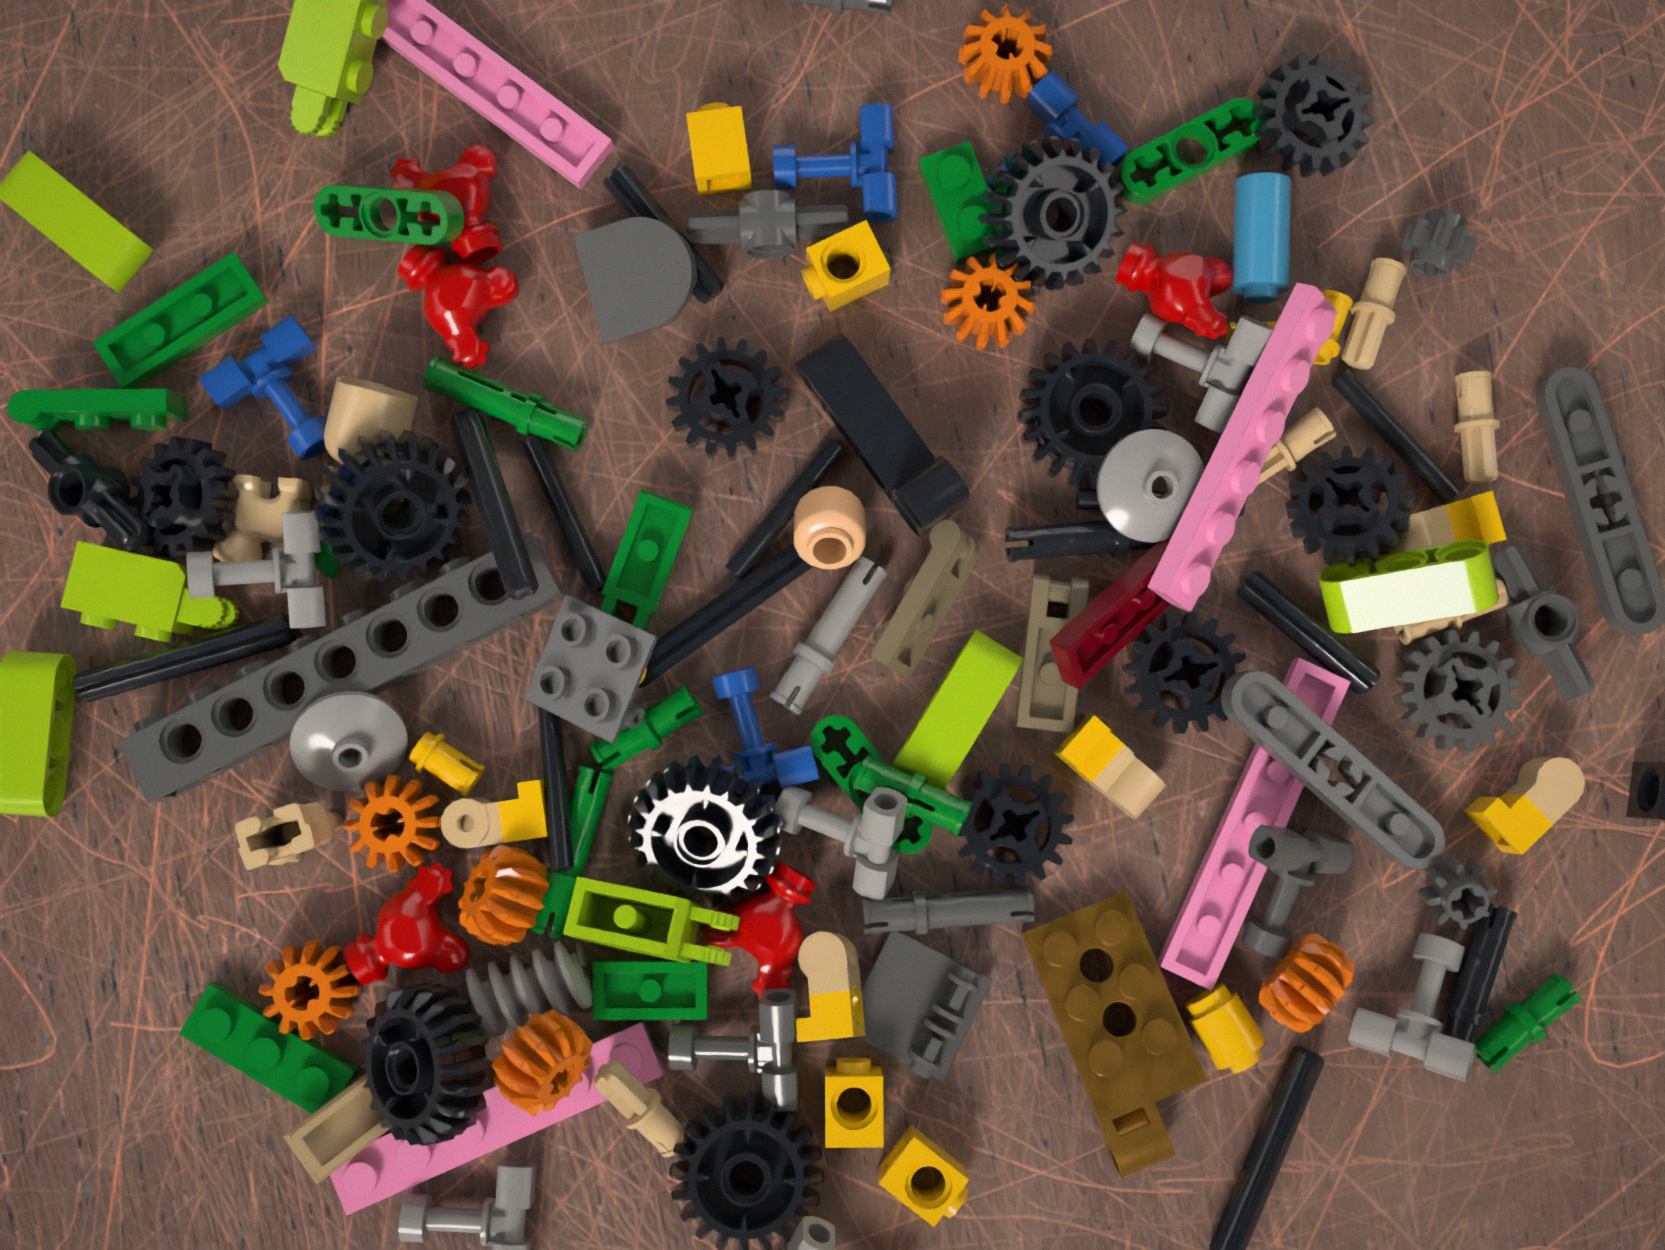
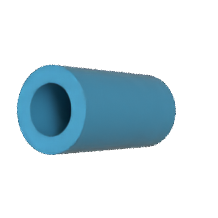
M1272 172L1253 173L1239 177L1235 181L1234 276L1232 290L1236 294L1244 295L1243 301L1249 304L1274 303L1278 299V294L1289 290L1291 178L1284 174Z

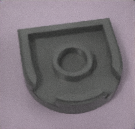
M630 217L573 236L603 344H613L663 328L674 322L682 314V310L688 303L693 288H695L697 283V264L694 253L686 239L672 227L652 218Z

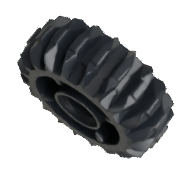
M1045 136L1041 144L1036 140H1029L1021 144V154L1018 152H1008L1004 155L1003 159L1007 171L993 169L992 172L988 173L997 188L995 191L984 190L979 195L984 202L991 203L990 213H982L977 217L981 224H990L992 231L986 234L981 242L984 246L988 247L999 246L995 252V260L998 266L1004 267L1017 262V266L1011 276L1014 281H1021L1023 278L1024 280H1031V288L1039 290L1044 285L1049 291H1060L1065 283L1068 286L1077 287L1083 284L1084 273L1096 275L1101 272L1098 257L1109 259L1116 255L1108 241L1110 237L1119 238L1125 234L1119 226H1114L1115 216H1121L1128 211L1123 205H1116L1114 203V197L1125 187L1120 183L1107 182L1115 167L1110 163L1097 164L1100 151L1094 147L1082 149L1081 141L1075 138H1066L1061 142L1058 136ZM1054 201L1058 207L1059 215L1056 224L1050 228L1046 220V211L1049 204Z
M1087 338L1083 343L1082 355L1079 354L1072 342L1065 343L1061 348L1062 360L1057 355L1048 352L1042 359L1046 371L1032 368L1027 376V379L1035 388H1022L1019 394V400L1032 407L1020 410L1016 415L1017 422L1034 425L1033 428L1028 429L1021 435V442L1023 444H1031L1039 441L1041 446L1031 456L1032 461L1039 463L1048 455L1054 460V463L1049 467L1047 475L1055 478L1062 468L1065 467L1070 470L1067 484L1071 487H1076L1082 478V474L1087 473L1090 489H1097V477L1103 459L1108 451L1125 436L1146 429L1167 431L1164 426L1153 421L1164 418L1169 413L1167 405L1152 403V400L1160 396L1165 390L1164 385L1161 383L1147 386L1145 382L1154 371L1153 365H1144L1137 371L1132 366L1138 355L1136 350L1130 349L1120 359L1115 356L1117 351V342L1115 340L1108 341L1102 353H1098L1097 344L1093 338ZM1084 402H1093L1099 405L1104 411L1105 423L1100 426H1092L1084 422L1079 413V405Z
M381 429L378 436V444L373 445L366 436L358 435L357 445L360 451L352 455L348 450L338 448V456L344 464L339 469L333 466H323V475L331 485L315 487V496L323 504L313 509L315 520L319 525H323L319 530V536L326 546L332 547L331 553L334 558L342 564L349 562V567L357 575L363 576L370 570L374 579L383 583L392 570L398 580L406 582L409 568L414 566L420 573L428 575L429 565L426 561L435 556L437 560L447 562V554L443 547L447 543L462 545L461 536L457 533L455 527L470 524L469 515L462 509L473 503L471 494L465 488H462L468 482L467 477L459 467H455L456 459L449 451H439V445L430 437L425 436L418 442V437L412 431L404 429L396 441L394 435L389 430ZM395 498H404L400 509L391 514H383V510L388 502Z
M698 754L690 757L685 767L675 759L673 762L668 763L664 773L660 771L653 773L646 783L647 787L640 789L634 799L635 808L628 818V827L633 829L629 837V848L640 850L636 858V868H653L650 875V885L665 881L670 885L668 888L669 895L675 896L679 891L688 893L689 900L694 903H698L701 896H706L713 908L721 904L724 895L736 903L739 899L743 898L746 889L755 892L761 886L764 876L772 873L777 861L775 855L779 854L783 843L782 836L778 834L783 824L782 815L772 813L776 804L774 800L775 795H758L762 787L761 777L746 782L741 778L744 771L742 763L733 767L732 771L729 772L723 769L720 755L712 759L709 767H705ZM695 826L707 827L716 836H706L699 832Z
M431 982L401 987L395 992L388 993L385 1001L376 1003L375 1016L366 1020V1027L370 1035L361 1041V1045L366 1051V1060L360 1066L366 1070L367 1082L363 1088L370 1089L372 1095L370 1110L380 1111L381 1127L391 1128L395 1140H407L410 1146L417 1144L425 1146L453 1140L455 1136L463 1134L468 1127L476 1125L477 1112L487 1108L483 1092L493 1087L492 1082L486 1076L487 1067L493 1063L492 1060L486 1057L485 1045L490 1038L481 1035L479 1028L482 1016L471 1014L470 999L459 998L456 987L446 988L441 983L432 984Z
M753 1092L746 1094L744 1109L737 1110L735 1099L732 1095L724 1096L722 1101L724 1115L722 1116L710 1104L705 1105L702 1108L701 1114L707 1127L698 1121L690 1119L686 1123L684 1130L692 1141L687 1140L686 1144L676 1143L673 1152L678 1157L686 1161L672 1163L669 1168L670 1177L684 1181L673 1187L671 1192L672 1199L674 1201L691 1200L682 1209L680 1217L683 1222L692 1221L699 1216L702 1218L696 1230V1236L701 1240L707 1237L712 1229L719 1232L716 1241V1248L719 1250H725L729 1237L739 1239L738 1250H749L750 1239L758 1238L759 1246L762 1250H772L771 1233L776 1232L782 1241L788 1243L793 1236L792 1227L788 1220L799 1225L803 1217L810 1216L802 1205L810 1207L819 1206L821 1201V1194L810 1186L823 1183L825 1181V1171L810 1165L822 1159V1148L819 1145L802 1147L812 1138L813 1128L810 1124H807L794 1131L791 1129L798 1118L797 1110L786 1111L780 1119L775 1116L777 1105L768 1102L765 1111L755 1109L757 1099L756 1094ZM741 1161H752L761 1168L763 1177L757 1183L745 1185L734 1178L731 1169Z

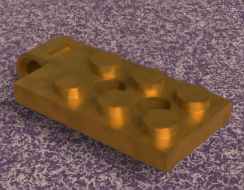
M1127 891L1021 933L1087 1093L1085 1095L1107 1150L1120 1177L1123 1178L1174 1157L1175 1152L1155 1102L1206 1082L1208 1079ZM1089 949L1102 950L1110 958L1111 972L1102 982H1091L1081 973L1080 959ZM1115 1002L1127 1005L1134 1015V1025L1131 1031L1121 1037H1115L1108 1033L1102 1020L1105 1009Z

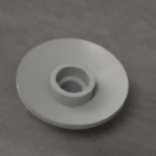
M1141 430L1119 440L1103 459L1097 477L1098 502L1106 520L1119 533L1133 540L1160 542L1171 539L1205 470L1200 456L1184 438L1165 430ZM1161 476L1165 479L1167 488L1165 493L1157 498L1152 492V483L1157 477Z
M360 691L332 693L312 702L295 720L290 734L291 757L299 772L306 779L320 787L344 792L365 789L364 785L369 781L381 783L399 767L407 750L406 726L399 712L386 700L376 695ZM348 748L359 750L355 754H341L343 750Z

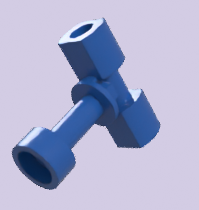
M1054 71L1048 73L1032 88L1027 100V104L1047 123L1043 126L1044 136H1058L1061 142L1066 138L1078 139L1081 141L1082 149L1094 147L1100 151L1097 164L1110 163L1116 168L1125 159L1129 147L1104 121L1094 126L1077 109L1080 97ZM1005 163L997 168L1007 171ZM989 176L987 178L988 185L992 191H995L997 186Z
M868 104L859 107L860 142H850V154L795 155V144L773 145L775 190L797 189L796 178L850 176L851 187H862L863 221L867 220L868 223L875 224L896 221V174L889 173L888 154H892L894 148L893 106L888 104Z
M290 315L259 336L264 346L240 362H237L230 356L198 379L214 402L225 411L252 393L257 399L269 397L293 430L289 434L287 442L299 459L305 461L327 450L324 443V430L327 419L325 416L312 418L288 386L294 376L290 367L317 349L300 323Z
M755 666L712 677L717 699L729 697L742 750L732 753L734 763L723 766L724 770L731 772L733 767L742 763L744 771L741 778L746 782L761 777L762 786L779 782L781 788L819 779L811 743L779 752L775 742L764 743L750 692L761 688Z

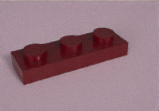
M1169 540L1157 542L1049 641L1063 682L1079 690L1170 605L1169 602L1147 587L1167 548Z

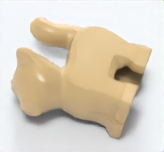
M236 474L232 479V484L239 491V498L236 499L232 511L237 516L235 521H232V528L226 534L227 538L225 541H215L213 556L221 562L262 560V542L267 541L284 546L281 512L311 511L312 486L310 483L303 479L278 477L280 494L270 499L273 483L261 481V478L257 476Z
M319 802L308 804L291 803L274 809V816L264 819L254 816L237 822L235 830L240 845L238 851L246 870H252L266 864L282 865L287 862H299L302 860V852L330 843L334 837L333 832L340 830L342 827L343 818L337 812L326 811L325 806Z

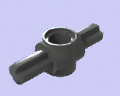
M759 190L744 195L742 201H739V209L691 211L687 215L686 227L689 243L693 245L741 243L742 251H745V254L749 257L774 259L791 255L794 249H797V240L829 238L850 228L849 211L845 205L795 207V198H792L787 192Z
M1510 544L1497 550L1491 555L1493 568L1499 579L1504 583L1506 592L1512 602L1505 606V610L1508 613L1506 629L1509 636L1515 643L1525 647L1531 658L1541 656L1564 699H1576L1589 693L1595 687V682L1573 643L1580 636L1577 631L1579 614L1575 605L1568 598L1557 594L1553 585L1543 587L1520 544ZM1538 608L1542 609L1549 619V628L1545 635L1535 625L1534 618Z

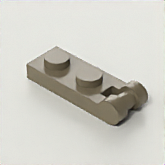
M942 520L931 529L929 542L932 549L920 570L915 572L907 581L904 597L892 618L880 628L876 637V646L870 655L876 661L910 680L980 557L978 542L965 533L952 520Z
M1032 572L1028 592L1023 661L1021 663L1014 727L1073 733L1078 689L1062 681L1049 641L1087 607L1089 579L1071 577L1069 582L1050 580V574ZM1048 602L1066 604V619L1046 617Z

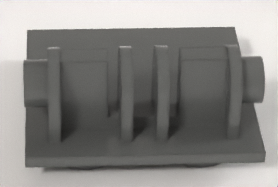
M565 595L524 699L615 744L621 730L628 727L636 729L644 719L645 710L639 707V701L634 696L658 637L570 595Z
M890 931L861 989L866 1036L855 1038L910 1065L908 1069L925 1079H929L931 1076L943 1082L993 979L900 931Z

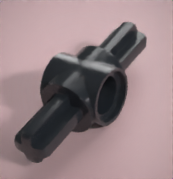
M43 431L39 437H34L29 441L28 448L32 451V457L51 475L48 482V497L51 505L58 513L78 516L89 527H102L126 551L134 552L141 545L147 544L150 541L151 533L148 531V525L127 505L130 497V486L122 470L114 466H101L89 454H76L52 431Z

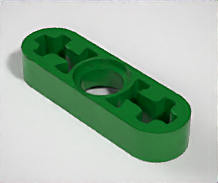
M1247 98L1232 99L1133 150L1125 157L1117 173L1116 183H1120L1125 187L1120 194L1131 203L1148 204L1247 153L1260 139V137L1255 136L1254 132L1264 124V119L1252 115V109L1258 104ZM1232 117L1237 123L1247 121L1249 128L1245 132L1244 137L1241 132L1234 131L1223 137L1218 145L1216 135L1222 133L1227 128ZM1187 138L1197 140L1204 148L1205 159L1201 163L1194 165L1183 162L1177 155L1176 144ZM1164 157L1166 167L1154 175L1150 182V187L1144 181L1134 183L1131 180L1137 165L1143 172L1149 171L1158 166Z
M347 183L323 187L317 193L314 201V213L319 226L332 236L432 245L455 240L461 234L464 226V212L460 202L451 193L441 190ZM385 198L393 203L397 212V221L392 229L383 223L380 216V206ZM339 204L350 207L359 206V215L347 217V215L339 212ZM431 210L433 213L439 214L440 225L434 221H417V212Z
M839 715L825 717L816 724L812 731V750L823 766L863 813L866 800L857 794L853 785L864 760L856 763L850 769L846 778H843L837 771V767L847 762L836 751H832L828 755L822 751L820 746L826 741L822 731L828 726H831L836 731L845 727L851 734L846 740V745L855 756L861 747H864L875 759L885 764L887 762L853 721ZM920 818L921 823L916 827L920 837L914 842H911L906 837L901 838L899 841L895 840L891 848L902 854H912L922 850L932 837L933 824Z

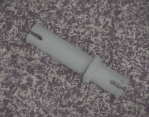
M863 556L855 560L856 562L804 644L797 643L792 651L796 657L775 690L769 695L775 702L783 704V707L796 715H800L802 712V707L823 674L830 675L834 669L835 664L831 661L879 585L888 575L880 566H877V568L872 567L874 562Z

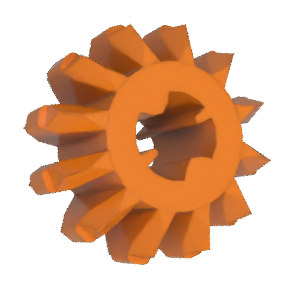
M1007 3L1001 7L998 18L984 9L979 14L978 26L969 24L965 28L963 41L966 45L959 48L958 62L968 66L964 70L963 75L965 85L981 82L978 93L981 100L988 97L992 90L999 91V100L1002 105L1009 102L1012 90L1025 100L1033 88L1032 83L1037 84L1047 75L1048 70L1044 64L1050 61L1052 48L1051 45L1042 43L1047 34L1045 24L1029 27L1032 16L1029 9L1022 12L1019 18L1011 17V10ZM1002 50L1010 52L1007 60L1000 58Z
M996 253L990 255L986 268H982L979 260L972 256L966 261V273L953 269L948 277V281L953 288L942 290L940 296L941 303L952 307L943 314L942 320L944 324L954 325L962 323L956 333V340L963 342L970 333L977 335L975 345L979 351L985 350L989 336L993 337L999 348H1004L1008 345V331L1021 336L1027 328V324L1022 317L1032 315L1035 309L1034 302L1023 298L1032 289L1031 280L1014 282L1011 276L1014 273L1017 262L1009 264L1006 270L1002 271L998 269V264L995 260ZM980 294H989L988 301L992 297L998 300L995 311H986V304L982 309L977 306Z
M389 775L385 781L384 788L377 781H369L364 785L368 800L363 798H352L350 800L349 806L360 814V818L345 821L343 827L347 831L359 830L361 837L354 840L349 847L353 853L370 848L366 857V865L368 867H378L385 859L389 872H399L403 868L405 859L414 867L424 863V854L420 846L430 850L438 848L440 841L437 837L428 833V828L441 827V816L429 817L427 810L436 806L439 799L436 795H428L418 800L423 786L420 780H411L403 788V782L399 775ZM400 812L403 817L397 820V822H404V830L401 833L389 834L386 829L392 827V825H385L386 815Z
M499 844L493 850L487 849L482 854L479 864L471 866V875L468 881L463 883L465 887L464 894L458 901V907L462 909L459 915L460 925L467 928L468 933L478 936V940L492 945L497 943L507 947L512 942L520 943L526 935L527 928H533L536 925V916L539 910L544 908L542 904L543 896L549 889V883L545 880L547 866L540 863L537 858L530 856L528 851L515 846L507 847Z
M1318 933L1303 935L1298 942L1292 944L1285 958H1280L1275 967L1270 970L1271 973L1262 983L1258 1002L1281 1025L1284 1024L1299 1033L1309 1031L1315 1024H1320L1324 1016L1329 1011H1332L1337 1001L1344 996L1345 989L1352 982L1355 963L1332 940L1328 941Z
M312 939L306 941L303 950L296 946V944L283 948V961L273 960L268 962L265 969L275 981L261 984L258 992L264 996H273L274 1003L268 1005L263 1010L264 1016L272 1017L278 1013L283 1015L279 1024V1032L287 1034L298 1025L301 1039L309 1040L316 1035L318 1028L326 1035L333 1033L339 1028L338 1018L347 1019L354 1014L355 1008L346 998L360 994L362 986L356 982H347L346 976L352 973L347 963L341 966L337 964L342 952L341 947L333 945L323 953L320 941ZM312 978L313 980L309 985H318L319 996L310 1000L308 998L312 993H303L302 982Z
M554 1009L545 1012L543 1015L536 1012L531 1015L526 1025L523 1027L516 1026L515 1034L510 1040L502 1042L503 1052L494 1059L492 1064L495 1070L492 1082L499 1088V1093L520 1110H525L532 1116L542 1112L544 1109L550 1111L555 1108L561 1098L570 1096V1090L575 1084L583 1081L581 1074L590 1066L592 1061L590 1053L593 1042L586 1036L585 1031L566 1015H561Z

